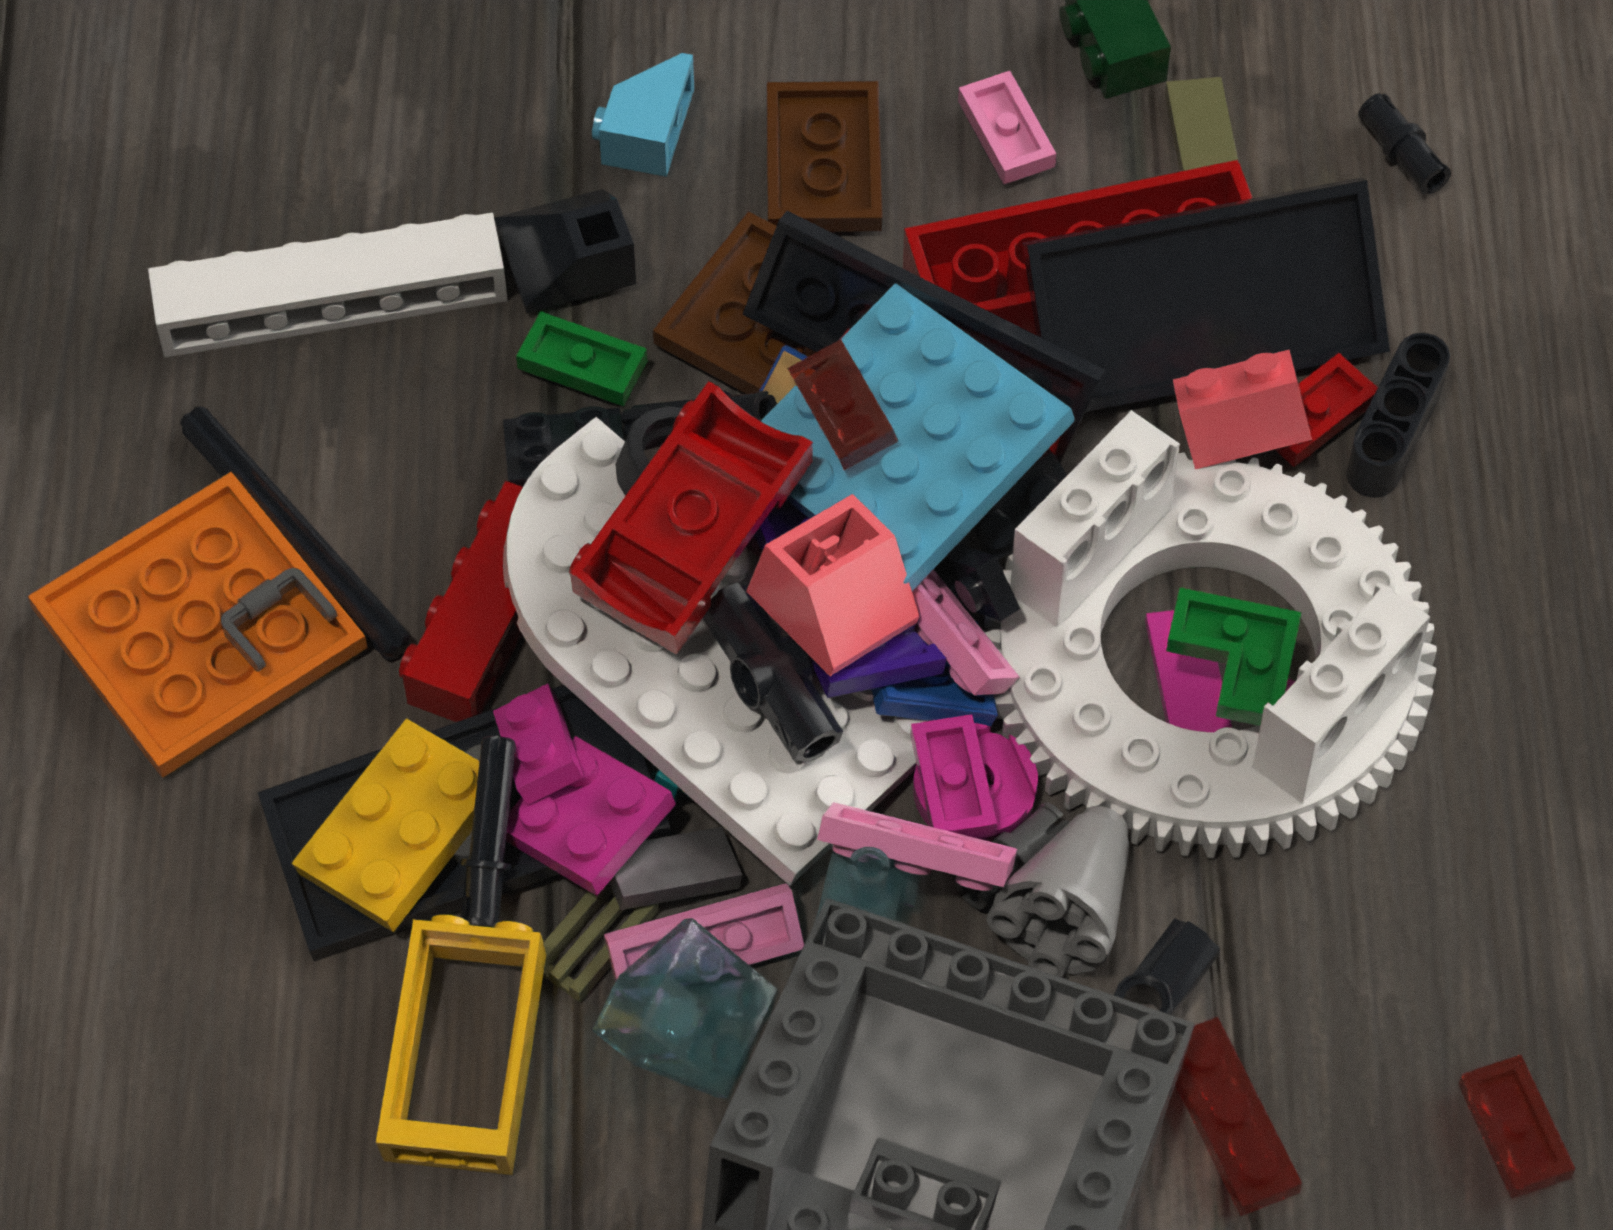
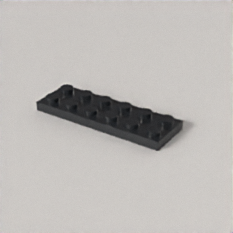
M789 211L784 213L778 221L742 315L825 356L847 329H851L896 283L1072 409L1075 421L1060 436L1055 457L1062 464L1105 371L1104 369Z

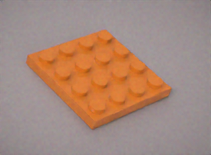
M232 472L28 595L32 610L162 778L368 648L363 632ZM290 568L299 569L332 604L337 612V617L328 622L299 589L294 587L281 596L282 599L252 620L248 619L237 627L265 661L266 667L257 672L225 637L221 617L227 610L238 603L237 600L265 580L269 579L271 581Z

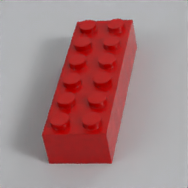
M1233 160L904 228L903 269L1036 335L1022 246L1023 242L1252 199V195L1239 161Z

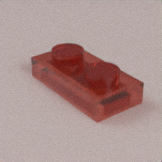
M842 340L787 368L793 382L844 471L899 442L894 429Z
M1521 1054L1461 1075L1458 1083L1460 1090L1511 1199L1572 1178L1576 1168Z

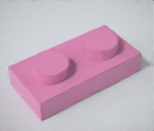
M1011 71L959 87L958 102L1003 184L1055 167L1056 152Z

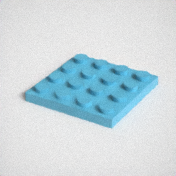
M895 283L761 422L788 434L804 436L813 442V462L786 500L806 516L812 518L853 494L895 535L907 574L904 583H910L911 590L913 591L1070 427L1075 418L1069 406Z

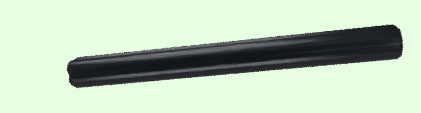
M198 406L190 413L184 414L180 420V425L185 437L221 477L230 472L235 475L380 655L386 660L393 661L401 654H404L411 644L409 632L209 410Z

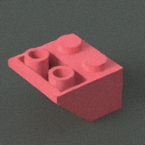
M853 494L767 543L746 590L829 676H832L913 626L919 618L910 583H904L907 574L895 535Z

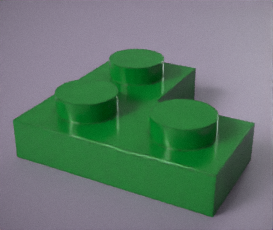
M1180 587L1166 652L1226 664L1216 717L1261 726L1264 706L1267 703L1274 706L1285 694L1302 612Z

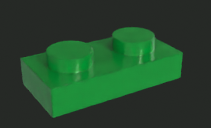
M541 311L516 355L517 369L621 406L625 405L648 362L647 348Z

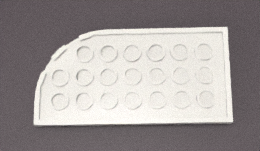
M595 417L539 464L528 478L515 503L504 544L503 573L505 588H509L512 602L519 616L517 625L533 652L562 684L791 886L832 848L833 844L819 841L817 838L822 816L833 802L872 811L915 771L916 759L910 736L911 724L926 722V720L876 714L871 689L827 698L811 663L812 684L844 732L839 743L832 746L822 757L805 764L803 761L794 762L760 708L750 709L739 698L731 679L730 660L703 618L676 655L573 593L569 569L575 556L585 544L593 542L625 497L617 483L615 467L625 441ZM745 547L710 598L716 595L721 588L739 582L743 586L749 585L760 558ZM768 614V616L776 626L781 636H789L784 631V629Z

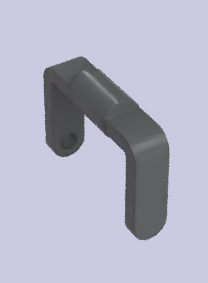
M290 568L271 581L269 579L265 580L237 600L238 603L227 610L221 617L225 637L257 672L266 667L265 661L237 627L248 619L252 620L282 599L281 596L294 587L299 589L328 622L337 617V612L332 604L299 569Z

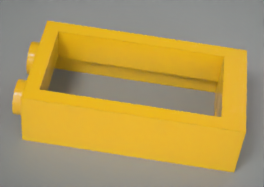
M436 915L432 917L431 921L413 919L376 1137V1144L384 1161L513 1175L546 960V950L540 932H533V929L528 925L512 921L498 922L492 928L473 926L467 920L452 915ZM434 958L523 967L497 1130L407 1120Z

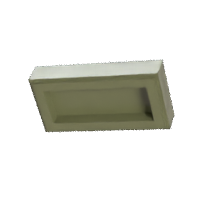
M1222 78L1167 81L1165 98L1179 171L1238 160Z

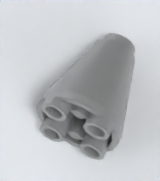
M1092 806L1087 808L1083 813L1073 818L1008 879L1004 887L999 888L995 895L993 906L987 916L988 926L994 933L1002 936L1013 950L1028 960L1029 967L1062 978L1065 973L1078 974L1093 971L1107 960L1116 937L1129 848V828L1124 818L1107 807Z

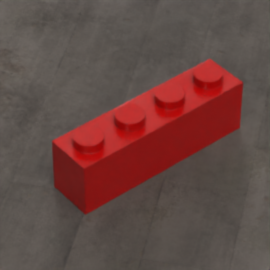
M505 481L496 500L489 499L486 501L477 521V535L470 548L462 547L455 558L451 571L452 582L444 596L437 595L430 604L425 620L426 630L418 645L412 643L406 649L400 663L399 677L403 678L407 704L458 722L481 714L523 635L517 625L519 616L512 602L509 588H505L503 573L504 544L509 521L517 498L523 489L522 486Z

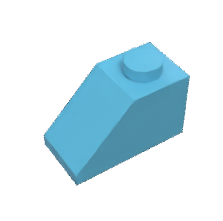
M681 53L613 86L607 107L599 106L593 121L592 139L600 141L601 164L667 177L694 92L693 55Z

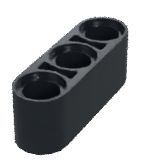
M1423 332L1414 333L1404 338L1399 344L1355 433L1346 476L1353 490L1362 496L1371 498L1384 497L1396 488L1440 399L1451 355L1448 346L1439 337ZM1392 413L1402 414L1404 417L1396 416ZM1370 458H1378L1383 460V462L1373 461Z

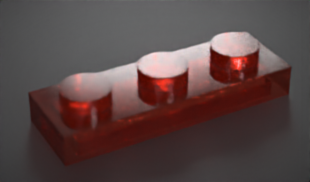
M1215 1017L1194 1025L1192 1037L1175 1086L1240 1217L1299 1194L1302 1181L1219 1018Z

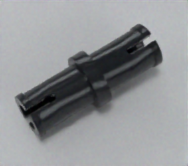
M1380 93L1375 94L1362 104L1358 111V117L1383 144V154L1392 164H1400L1416 183L1417 188L1422 194H1433L1445 186L1451 177V170L1446 164H1443L1425 142L1426 134L1418 124L1409 123L1394 106L1386 93H1383V95Z

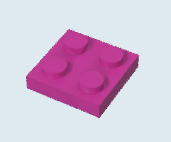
M575 736L572 739V743L584 778L530 805H527L521 797L509 811L506 842L597 896L676 804L670 790Z

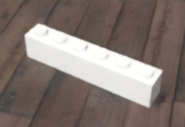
M493 212L480 215L464 214L453 219L424 224H404L393 229L363 234L347 233L338 238L307 243L292 242L282 247L252 252L236 251L221 257L190 262L175 261L165 266L148 268L155 321L164 358L508 301L504 266Z

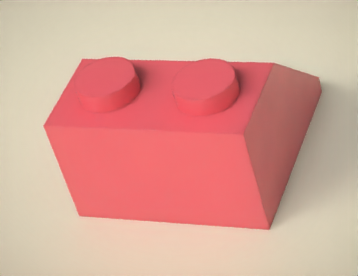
M1290 350L1274 354L1260 353L1243 362L1216 369L1202 368L1190 373L1188 376L1173 379L1179 414L1195 470L1312 440Z

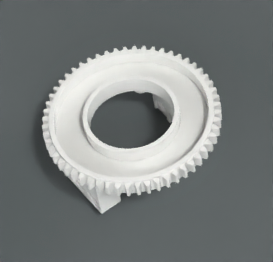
M1131 410L1015 529L1013 551L1005 555V568L1003 572L1021 609L1002 621L985 616L984 621L985 634L1020 677L1004 694H993L998 714L996 719H1003L1002 735L1009 739L1010 734L1016 738L1015 741L1018 745L1024 744L1032 755L1030 760L1033 764H1036L1038 776L1047 774L1045 791L1049 795L1063 789L1066 791L1064 807L1067 810H1071L1080 804L1085 805L1086 809L1092 806H1103L1114 810L1124 818L1128 828L1131 829V843L1137 845L1145 835L1154 837L1157 851L1162 852L1169 841H1175L1179 844L1181 855L1188 856L1193 845L1200 844L1203 845L1207 858H1214L1218 845H1227L1233 857H1240L1242 844L1251 843L1259 855L1265 854L1268 839L1272 838L1283 849L1290 848L1293 832L1295 831L1305 840H1313L1317 822L1329 831H1332L1336 828L1339 812L1352 819L1356 816L1359 800L1371 804L1375 800L1378 786L1387 788L1391 784L1394 769L1402 770L1408 751L1414 750L1419 731L1423 730L1427 710H1429L1433 695V689L1431 688L1436 675V667H1433L1437 650L1436 646L1431 644L1434 625L1429 623L1428 602L1418 601L1422 586L1420 582L1408 581L1411 570L1409 562H1395L1399 548L1396 543L1385 545L1381 543L1384 529L1380 525L1368 528L1364 524L1366 512L1362 509L1354 513L1350 512L1346 508L1348 498L1341 495L1333 499L1326 495V484L1320 483L1316 487L1304 483L1305 474L1299 472L1294 477L1282 474V465L1275 464L1271 470L1259 467V460L1257 458H1252L1248 464L1231 460L1195 470L1193 460H1189L1185 452L1178 453L1180 443ZM1191 567H1211L1235 571L1269 586L1280 594L1295 611L1302 612L1301 619L1312 639L1316 660L1313 663L1306 660L1299 668L1297 681L1274 706L1270 703L1264 706L1261 726H1254L1243 730L1226 727L1216 732H1201L1180 728L1166 723L1141 709L1121 690L1111 675L1103 656L1100 635L1113 608L1136 586L1165 572Z

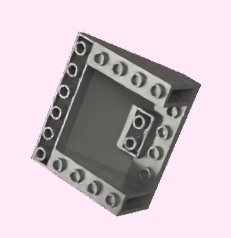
M826 898L710 1144L701 1230H1126L1183 1064L1195 1023Z

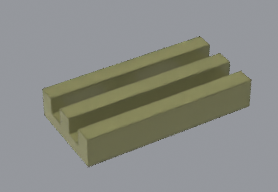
M610 883L597 896L587 891L543 942L546 950L543 977L580 1003L611 967L606 944L575 980L568 975L624 911L620 910L615 897L555 966L552 963L611 894L615 896ZM658 903L632 908L634 912L618 930L651 921L659 911Z

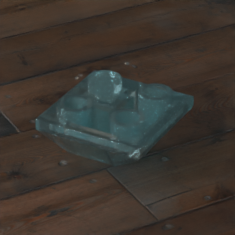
M693 918L684 919L618 976L592 1031L635 1066L714 1097L727 1098L777 988Z

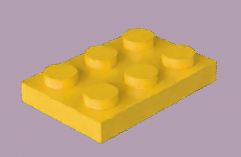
M406 718L293 860L292 865L299 875L394 932L472 832L479 760Z

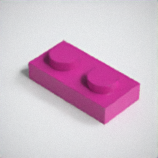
M548 683L527 694L514 698L510 703L493 711L500 736L508 737L515 741L516 751L513 778L518 792L527 805L584 778L559 700Z
M973 715L911 724L910 736L930 827L973 838L995 836L997 821Z

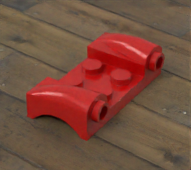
M708 381L696 399L688 401L681 409L674 422L672 432L593 542L585 544L575 556L569 569L573 593L677 655L711 607V595L773 507L781 508L812 464L813 442L804 436L788 434L764 424L739 407L719 386Z

